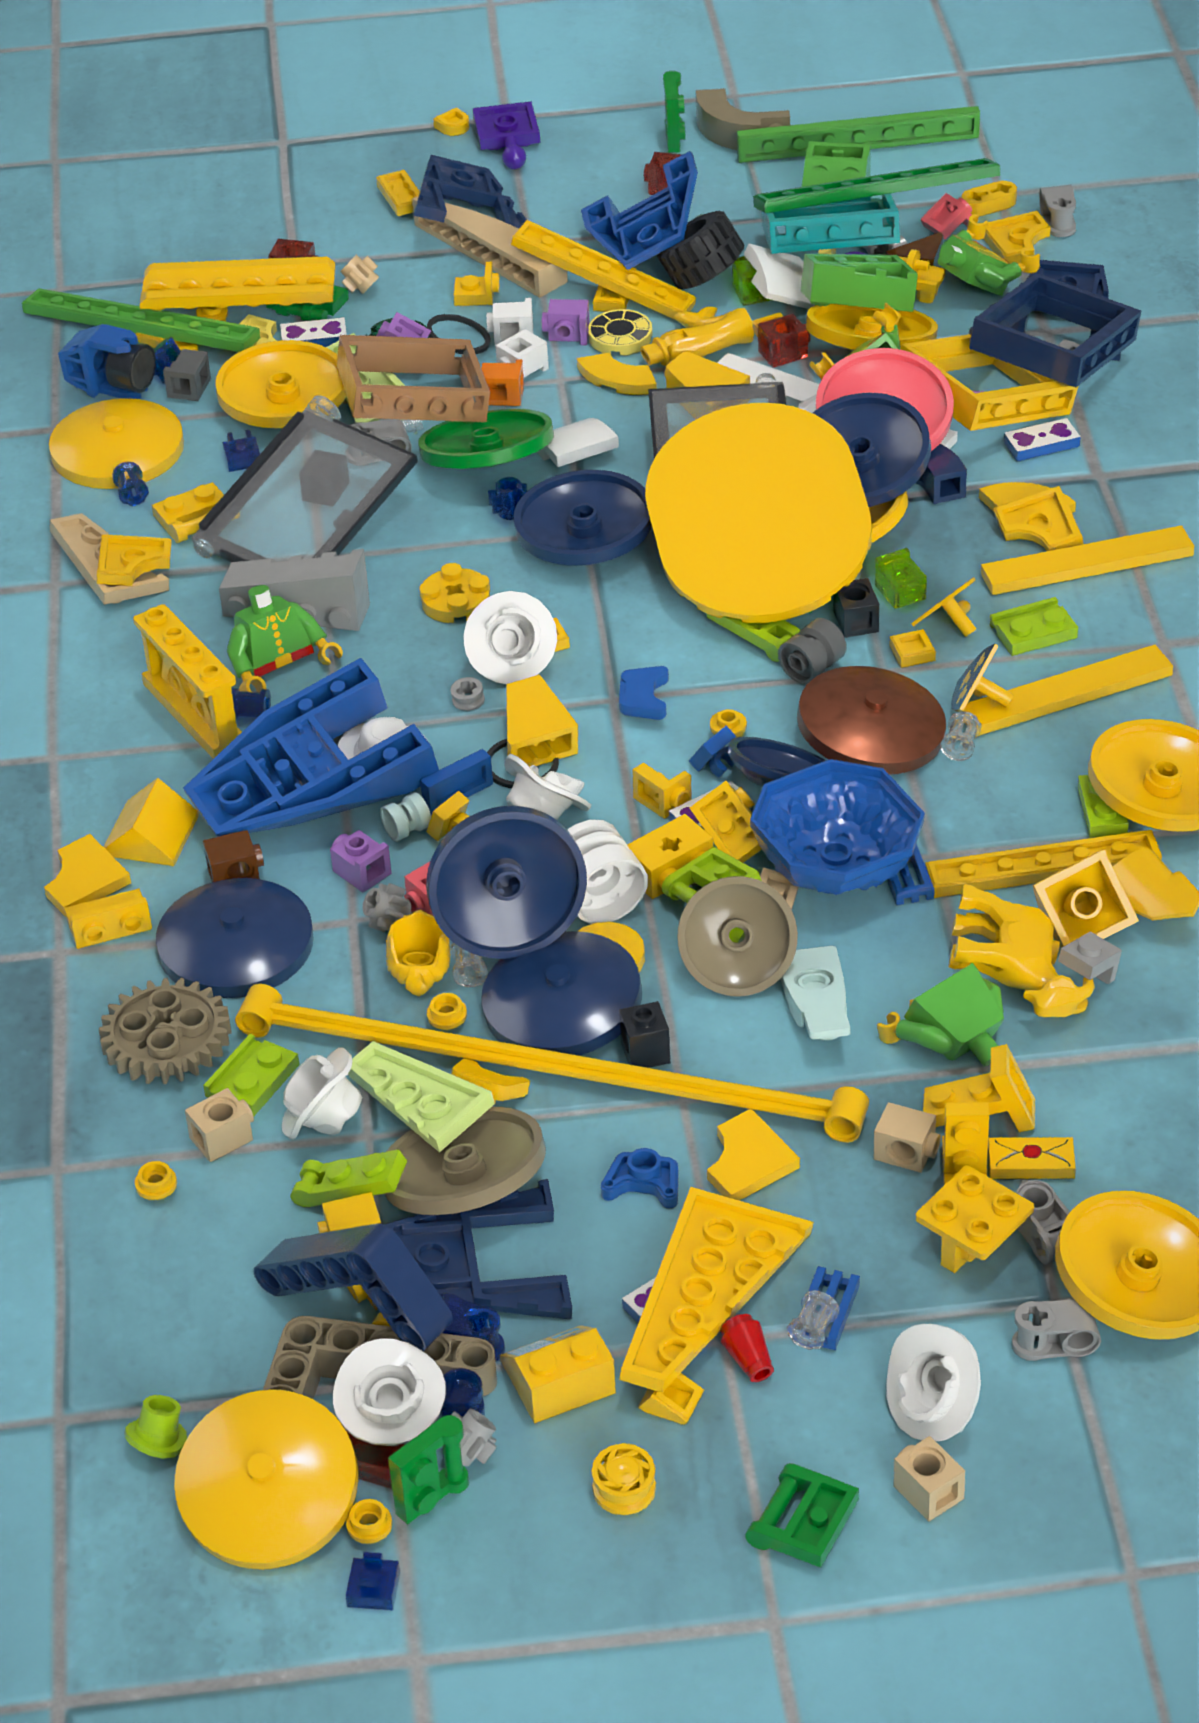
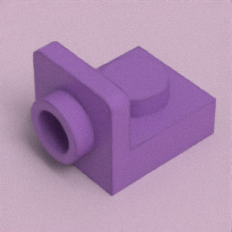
M396 312L391 323L384 320L376 336L428 338L431 330Z

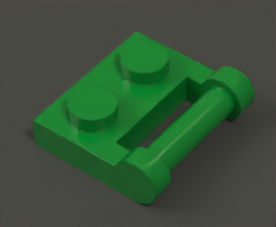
M667 71L663 74L665 134L668 153L680 152V140L686 139L685 122L679 117V114L685 113L684 95H679L678 87L681 85V74L678 71Z
M448 1415L440 1418L388 1458L395 1514L407 1525L421 1514L430 1512L437 1502L448 1493H461L469 1485L468 1470L462 1463L460 1441L464 1436L463 1423L456 1416ZM442 1446L445 1468L438 1471L436 1450Z
M789 1463L784 1466L779 1474L778 1480L780 1484L758 1521L751 1523L745 1533V1538L751 1546L759 1550L770 1548L821 1568L859 1500V1488L802 1466ZM802 1490L806 1491L786 1528L783 1530L776 1527L795 1493Z

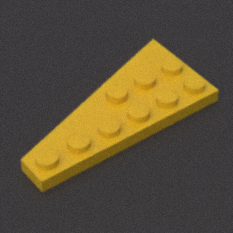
M690 1187L621 1367L619 1380L663 1392L719 1333L722 1325L734 1317L810 1236L814 1222Z

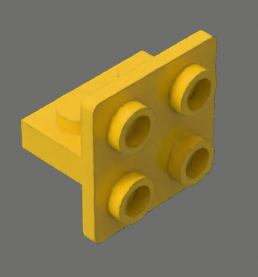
M966 1165L916 1212V1222L942 1237L941 1266L956 1273L967 1261L972 1262L976 1257L980 1260H986L1034 1212V1203Z

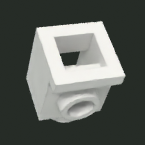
M525 298V302L493 303V312L487 313V332H494L495 345L524 329L533 333L532 298Z
M526 329L496 345V363H515L516 359L523 360L524 377L538 369L543 372L549 369L547 342Z

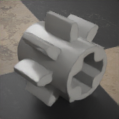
M380 883L378 888H372L365 896L362 907L364 915L371 917L368 926L382 932L389 931L391 925L396 920H399L404 915H410L411 903L403 898L406 889L391 883L388 885Z
M469 1409L464 1417H461L454 1411L452 1416L460 1418L463 1423L464 1436L460 1441L463 1465L470 1466L475 1458L485 1464L497 1448L495 1445L497 1440L492 1437L496 1427L489 1419L475 1410Z

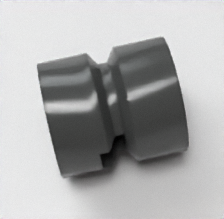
M817 618L780 646L778 649V659L781 667L791 679L798 683L807 684L845 655L846 641L840 629L833 622L825 618Z

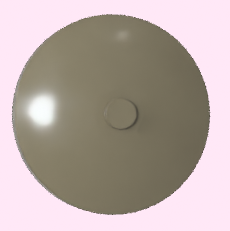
M491 1107L439 1153L411 1129L396 1140L387 1150L399 1149L407 1159V1163L395 1192L385 1193L384 1195L395 1207L406 1212L422 1215L454 1214L493 1203L519 1189L537 1173L546 1155V1145L542 1130L533 1117L522 1111L505 1107Z

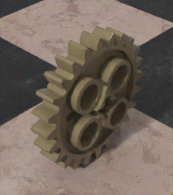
M164 978L161 986L157 987L149 980L147 981V989L143 991L133 986V996L118 995L120 1005L109 1004V1015H102L101 1017L103 1026L99 1027L100 1042L103 1055H107L109 1066L116 1065L118 1074L129 1071L130 1078L133 1081L143 1074L145 1075L146 1084H150L155 1076H161L162 1083L167 1084L169 1077L175 1075L181 1082L184 1081V1072L187 1071L198 1076V1066L200 1064L211 1068L213 1066L211 1056H223L222 1046H229L228 1034L232 1033L228 1007L223 1006L222 997H213L211 987L200 991L198 981H195L189 987H185L184 978H180L175 985H170L168 978Z

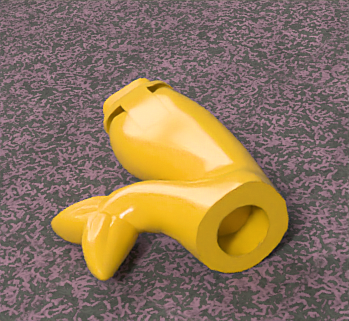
M712 306L705 307L698 313L689 311L679 312L673 318L686 328L672 330L664 333L661 337L653 338L651 344L640 347V352L648 365L661 363L663 366H667L670 361H673L683 351L704 357L735 344L751 343L754 338L751 317L745 308L734 309L717 317L715 315L718 309Z

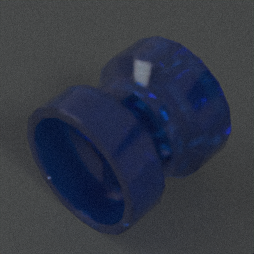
M463 1368L453 1369L443 1375L445 1380V1401L441 1409V1418L452 1415L454 1411L461 1417H464L469 1409L485 1416V1405L482 1398L483 1385L479 1375L470 1369Z

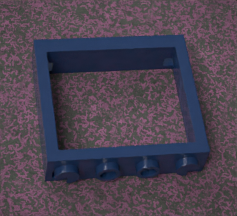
M1035 273L1010 293L1005 294L995 304L990 305L980 315L975 316L973 326L969 329V334L971 335L969 349L1076 388L1136 340L1141 310ZM1034 309L1097 332L1071 351L1010 327Z

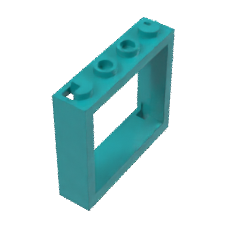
M891 193L882 195V199L865 197L771 213H763L761 211L762 226L771 254L900 243L899 210ZM777 226H785V234H779Z

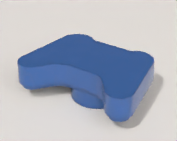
M665 666L629 669L622 672L619 692L620 712L625 716L655 720L664 719L667 715L666 703L656 698L654 692L656 688L665 685L669 681L668 668Z
M640 1148L633 1152H622L615 1157L601 1183V1196L605 1200H614L626 1192L646 1193L656 1196L663 1207L668 1209L675 1208L678 1205V1163L670 1157L660 1156L655 1150L649 1148Z

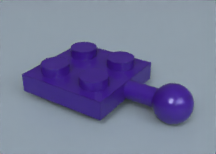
M532 101L472 108L480 150H498L506 147L502 154L504 165L509 169L521 168L526 162V153L522 147L540 143V131Z

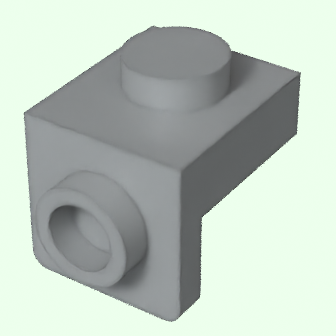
M1090 931L1062 947L1058 962L1089 980L1096 977L1109 984L1115 980L1122 950Z

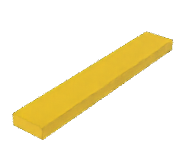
M526 220L512 236V246L674 319L673 316L684 311L690 312L695 306L697 297L634 268L627 270L621 262L529 220Z
M1180 525L981 564V575L991 594L997 595L1194 556L1195 546L1183 526Z
M1154 644L1009 689L1007 691L1013 694V698L1006 707L988 696L970 701L958 715L976 737L1172 676L1173 664Z
M1151 829L925 862V866L934 887V898L962 894L963 884L971 885L982 891L1034 884L1101 850L1105 851L1112 867L1126 856L1142 848L1153 850L1161 860L1162 854Z

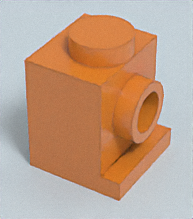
M516 359L515 363H482L481 369L490 390L489 405L521 406L524 392L523 360Z

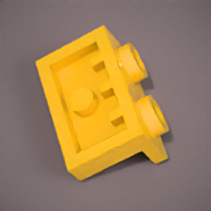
M724 781L689 807L704 830L713 837V843L724 853L744 863L762 849L750 827V818L752 816L750 808L755 804L742 787L735 790L727 781Z
M140 888L64 908L77 949L152 929L148 902L142 896Z

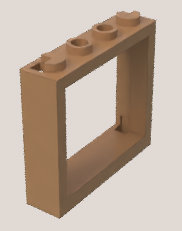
M340 335L337 368L353 418L487 421L490 390L470 339ZM350 345L356 346V353H352ZM455 349H464L461 357H455ZM358 371L459 375L464 388L362 384ZM362 392H372L371 399L363 398Z

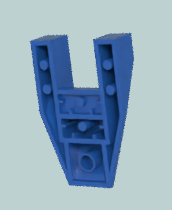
M359 658L265 710L188 782L183 789L211 830L219 837L248 830L249 833L293 826L405 795L421 787L420 779L438 771L439 767L431 744L415 724L406 727L349 760L333 741L337 736L388 709L378 678L363 659Z

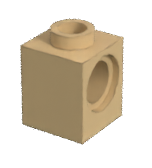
M228 1088L185 1109L189 1138L209 1162L253 1141L250 1124L254 1121L253 1113L246 1101L243 1099L239 1101Z
M888 1102L874 1130V1160L921 1173L928 1158H935L940 1146L941 1135L935 1133L936 1115Z
M929 1436L916 1445L905 1447L894 1458V1487L929 1522L964 1499L965 1470Z

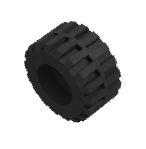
M714 211L689 221L684 240L657 254V258L678 289H689L704 284L725 271L737 260L745 245L725 212Z

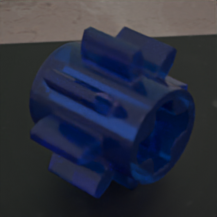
M504 477L495 483L496 490H488L489 505L492 506L493 514L498 513L499 517L505 520H514L515 508L519 500L527 492V484L521 483L515 477Z

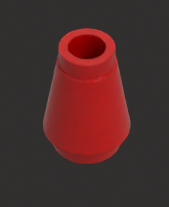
M740 1314L726 1321L720 1329L722 1335L721 1344L744 1373L748 1375L750 1381L760 1382L771 1376L774 1372V1367L771 1363L760 1322L753 1320L750 1314Z

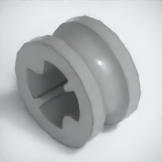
M466 677L452 684L450 690L453 705L456 708L470 711L480 708L484 704L483 686L478 679Z

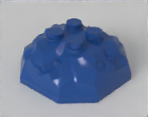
M829 759L764 784L750 818V827L767 859L775 865V871L785 876L793 886L839 895L857 888L861 890H868L871 886L877 888L885 880L895 877L906 866L909 858L913 855L924 823L925 812L883 768Z

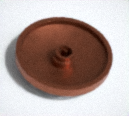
M840 667L816 676L803 689L797 710V722L801 734L809 745L828 760L833 759L883 768L889 775L913 771L929 763L940 751L946 732L944 711L938 700L926 688L902 674L877 667Z

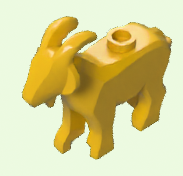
M963 884L959 909H977L984 913L966 912V915L956 913L953 920L952 936H958L957 943L953 944L950 952L948 968L962 969L973 963L979 972L992 977L1008 987L1025 990L1023 998L1033 1004L1034 1013L1039 1017H1067L1085 1011L1088 1007V998L1095 989L1093 979L1089 980L1083 977V985L1076 986L1071 978L1058 975L1053 965L1058 956L1060 942L1053 940L1054 923L1039 908L1004 901L993 893ZM973 933L982 935L994 943H978L961 936Z

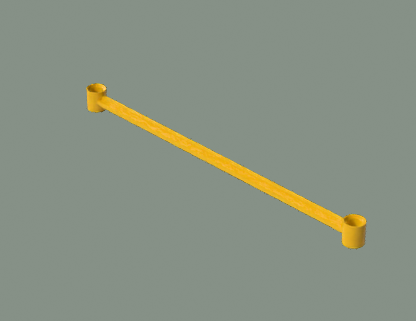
M255 984L250 987L235 1018L237 1027L243 1033L255 1035L257 1038L266 1036L272 1024L821 1121L824 1122V1130L829 1137L846 1143L853 1142L859 1138L870 1103L869 1098L863 1091L849 1086L838 1088L835 1090L832 1100L282 1004L281 994L275 988L266 984Z

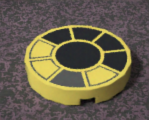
M627 309L607 311L593 318L588 325L589 343L595 350L601 353H609L611 355V351L619 352L620 356L640 352L641 346L650 344L652 322L646 315L638 311Z

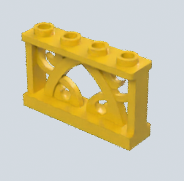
M165 604L152 607L133 617L134 625L142 634L148 670L141 673L143 685L214 759L242 733L237 727L231 689L232 686L236 685V678Z

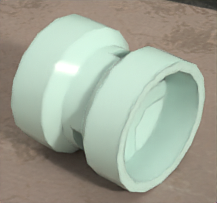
M416 792L405 796L399 804L390 803L380 808L383 826L390 838L396 842L408 837L409 833L413 830L422 831L427 829L431 819L426 802Z

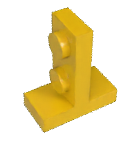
M1007 1044L991 1047L990 1073L924 1088L923 1112L936 1115V1127L945 1125V1103L988 1102L989 1115L1008 1111L1019 1133L1035 1129V1097Z
M988 1102L945 1103L944 1136H942L944 1185L966 1165L987 1176Z

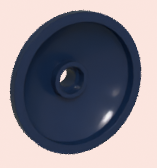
M758 737L734 738L729 742L727 749L733 764L746 778L761 787L768 782L826 761L818 755L799 747Z

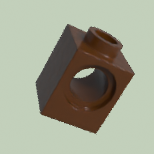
M248 830L203 840L206 864L211 882L233 878L259 879L258 867L264 866L260 844H252Z

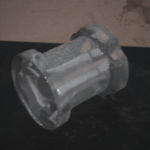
M962 711L952 714L949 718V733L941 741V750L948 758L956 761H965L973 755L975 748L973 741L980 734L982 726L975 715ZM964 723H967L966 731L961 732ZM957 740H960L961 742L958 750H956V742Z
M452 943L451 955L456 960V964L452 969L454 981L463 987H476L484 983L488 976V968L485 962H483V957L468 952L467 956L464 949ZM471 966L475 971L474 976H471Z
M811 1290L806 1292L801 1300L802 1309L798 1317L792 1319L787 1326V1334L791 1337L792 1341L807 1350L820 1349L826 1338L824 1333L829 1323L837 1319L840 1313V1307L833 1297L821 1291ZM817 1305H821L820 1311L815 1310ZM807 1329L811 1331L808 1336L805 1335Z

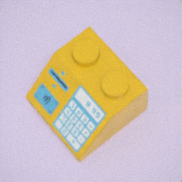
M580 1325L500 1355V1361L534 1424L616 1393L614 1359L599 1332L594 1327Z

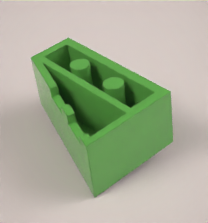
M805 254L800 292L810 303L818 306H827L831 303L884 309V304L887 303L895 310L913 312L918 273L898 255Z

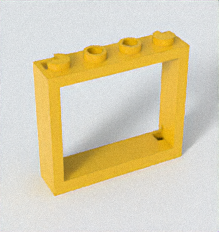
M970 334L905 343L901 346V350L923 357L942 372L953 394L954 407L952 418L970 431L1071 414L1078 387H1072L969 349ZM994 365L1022 386L974 393L948 374L947 371Z

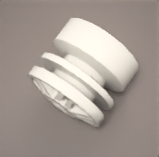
M587 820L567 829L575 839L583 855L587 871V888L578 917L589 924L619 920L631 912L642 900L648 887V874L614 825L604 820Z

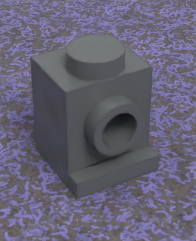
M182 349L176 361H173L170 367H165L163 372L167 398L199 401L211 380L208 352Z

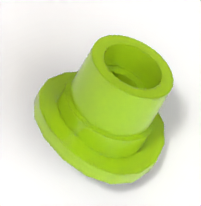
M152 1395L145 1398L140 1417L125 1427L124 1435L127 1442L138 1451L152 1457L165 1459L174 1458L179 1455L187 1440V1432L179 1424L180 1404L175 1399L164 1395Z

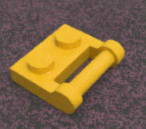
M214 482L200 485L195 489L176 496H170L163 501L152 504L153 516L176 543L188 540L189 535L200 531L199 523L224 494ZM240 514L233 522L240 520Z

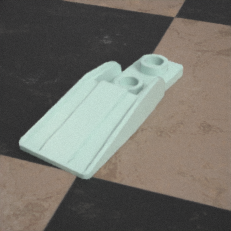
M835 946L796 950L790 967L780 978L790 1012L799 1027H804L805 1020L811 1039L834 1040L840 1036L850 1035L844 976L837 948Z

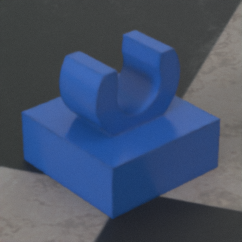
M725 726L696 751L689 760L690 764L698 772L709 764L711 772L715 776L721 777L728 769L721 759L725 760L731 767L734 766L727 749L729 742L736 738L735 734Z

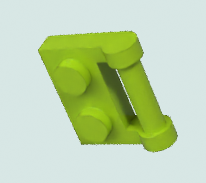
M712 847L665 878L662 884V892L673 900L680 899L688 903L697 892L689 887L692 883L704 887L715 880L732 876H744L762 880L759 871Z

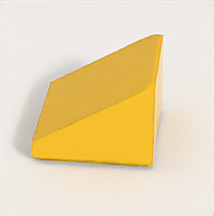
M680 1373L663 1392L647 1389L638 1408L648 1414L685 1425L704 1389Z

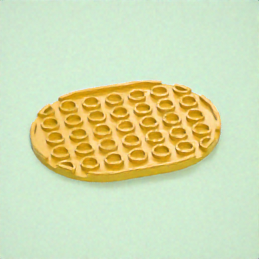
M748 403L713 411L692 421L674 434L658 452L648 472L645 486L646 503L666 577L681 597H685L697 605V609L717 618L726 616L741 619L742 623H767L787 620L811 612L831 601L832 595L844 586L847 587L852 583L863 568L862 563L868 550L871 548L872 522L870 511L849 446L832 425L806 410L776 403Z

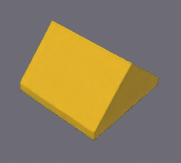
M156 778L127 800L103 847L114 858L175 866L199 817L198 810L162 780Z
M1104 850L1032 885L1038 908L1054 923L1053 937L1056 941L1060 942L1061 948L1090 931L1104 939L1139 921Z

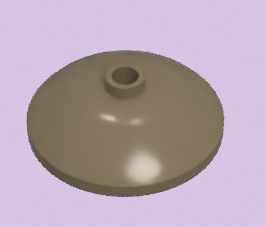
M732 876L715 880L702 887L692 896L681 914L677 939L683 963L700 984L722 995L748 996L771 987L786 973L796 952L798 932L793 912L779 892L760 880L744 876ZM736 927L744 931V938L738 943L731 941L729 938L730 931Z

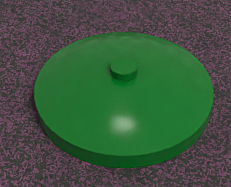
M528 409L489 410L486 422H442L424 432L418 440L421 459L429 465L453 469L485 468L509 463L543 449L553 440L554 430L551 418L539 411Z

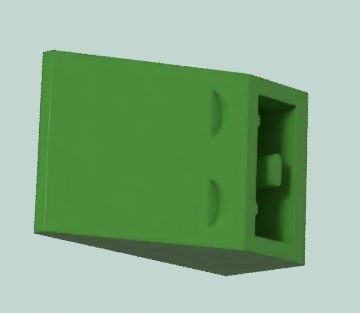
M809 141L805 156L802 187L870 176L871 145Z

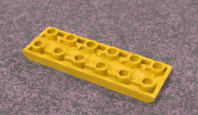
M329 257L151 263L144 271L139 305L140 309L159 311L165 308H226L228 306L241 305L257 307L267 304L288 306L294 303L318 305L325 302H333L336 265Z

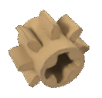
M356 254L340 271L346 277L341 283L351 293L358 289L363 294L379 278L374 272L378 265L368 256L362 260Z

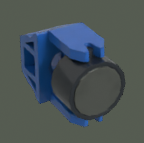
M106 324L78 331L58 353L64 380L76 388L84 390L92 398L102 393L116 398L140 399L142 397L141 393L149 390L148 387L153 380L156 370V354L150 345L138 342L137 336L131 330Z

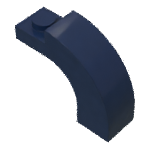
M939 444L931 451L927 468L916 484L926 491L933 504L965 498L967 469L953 451Z

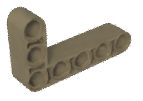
M313 1316L293 1318L283 1328L263 1390H285L305 1395L314 1400L321 1377L336 1379L343 1362L354 1349L376 1339L401 1340L389 1326ZM442 1333L423 1351L441 1369L445 1380V1394L483 1397L490 1394L497 1385L495 1350L492 1344L486 1340Z

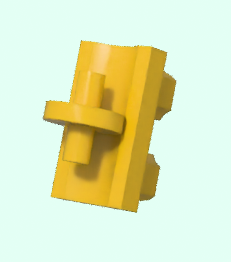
M911 249L908 258H900L918 273L916 290L919 302L931 304L945 278V268L931 266L929 261L920 260V251Z

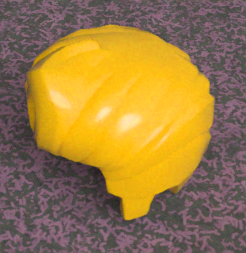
M417 910L410 915H404L391 925L386 940V966L388 972H391V975L400 984H404L410 993L421 996L435 982L443 979L444 974L447 973L451 954L450 940L440 929L434 916L422 910Z

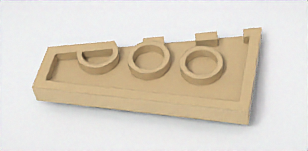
M82 513L50 520L51 534L104 605L116 604L128 599L169 591V579L162 573L155 575L151 571L137 577L133 586L97 584L101 536L103 534L109 535V533Z

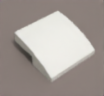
M748 244L743 255L757 270L751 282L765 298L806 309L814 306L800 292L804 264L800 257L787 253L771 254L768 248Z
M588 418L554 429L553 440L546 447L537 451V453L543 460L551 459L557 467L618 448V436L602 421Z

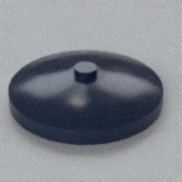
M882 393L851 394L832 400L813 412V414L832 425L849 446L868 507L888 502L903 494L919 480L927 468L931 456V439L928 426L921 413L915 407L898 397Z
M578 470L548 478L528 490L519 500L514 511L515 532L521 546L541 560L560 565H591L618 558L643 542L652 528L646 503L645 488L639 482L626 475L606 470Z
M500 806L471 815L457 824L442 839L429 864L426 882L427 897L440 929L460 948L487 958H516L550 945L570 927L577 917L585 898L587 871L583 855L575 839L555 818L533 808Z
M233 878L215 881L186 893L167 909L159 922L156 932L159 962L168 977L175 983L180 978H184L185 987H189L192 983L198 981L200 991L211 987L213 997L221 996L222 998L246 997L250 987L255 984H266L273 988L282 984L304 965L311 953L314 940L311 916L304 902L291 890L279 884L253 878Z
M565 931L558 939L544 948L516 958L499 959L485 979L481 995L482 1007L488 1028L499 1042L579 1056L603 1047L620 1035L619 1009L641 1004L642 984L635 960L620 944L594 933Z

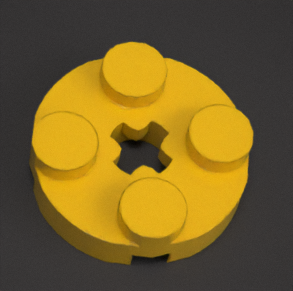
M447 563L441 567V571L430 575L420 585V600L423 610L427 616L436 621L455 623L454 617L466 616L467 621L474 609L482 601L490 597V580L486 575L471 569L462 568L458 563Z

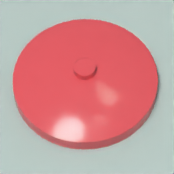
M875 348L853 353L838 361L827 371L817 390L816 410L832 400L857 393L888 394L910 403L925 419L931 439V451L943 441L952 423L954 401L947 379L931 362L904 350Z

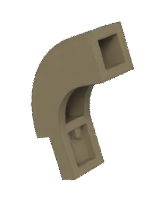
M726 88L695 90L698 128L707 139L720 146L737 150V131L790 125L789 110L768 112L743 111L733 107L728 102Z

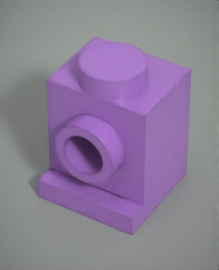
M550 299L548 312L542 313V332H549V341H577L581 345H587L589 337L588 325L590 324L589 300Z
M360 830L350 836L341 834L334 840L330 848L333 871L362 893L392 874L389 845L386 843L378 844ZM367 865L371 866L368 870H366Z

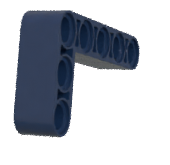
M377 1223L285 1239L258 1263L253 1270L254 1277L259 1285L273 1296H286L361 1285L398 1338L419 1348L421 1351H425L453 1322V1314L399 1236L384 1224Z

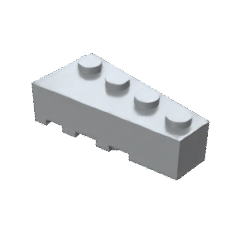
M364 549L352 550L351 554L339 556L336 552L323 553L319 558L304 559L303 555L290 556L288 561L276 562L273 558L231 562L219 587L222 613L226 617H234L236 612L250 607L248 591L259 585L268 586L271 597L280 596L288 602H296L314 617L320 627L359 631L370 606Z

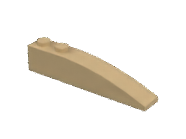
M418 196L412 199L413 212L415 210ZM445 203L447 214L444 223L414 216L415 226L484 266L486 262L492 261L494 272L499 273L539 298L568 282L567 270L512 246V236L518 231V228L501 220L449 203Z

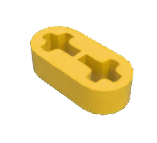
M996 181L968 189L962 193L961 198L971 206L973 210L971 215H978L980 217L1013 207L1017 202V186L1009 181Z

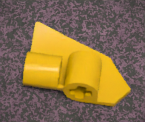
M1149 848L1136 850L1113 866L1136 914L1152 921L1194 917L1199 907V891L1182 872L1176 871L1173 873L1153 850Z

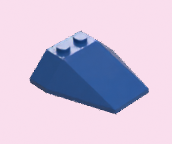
M691 151L663 165L668 184L667 188L632 207L619 212L607 195L581 209L586 230L617 261L621 262L627 270L684 240L698 174Z

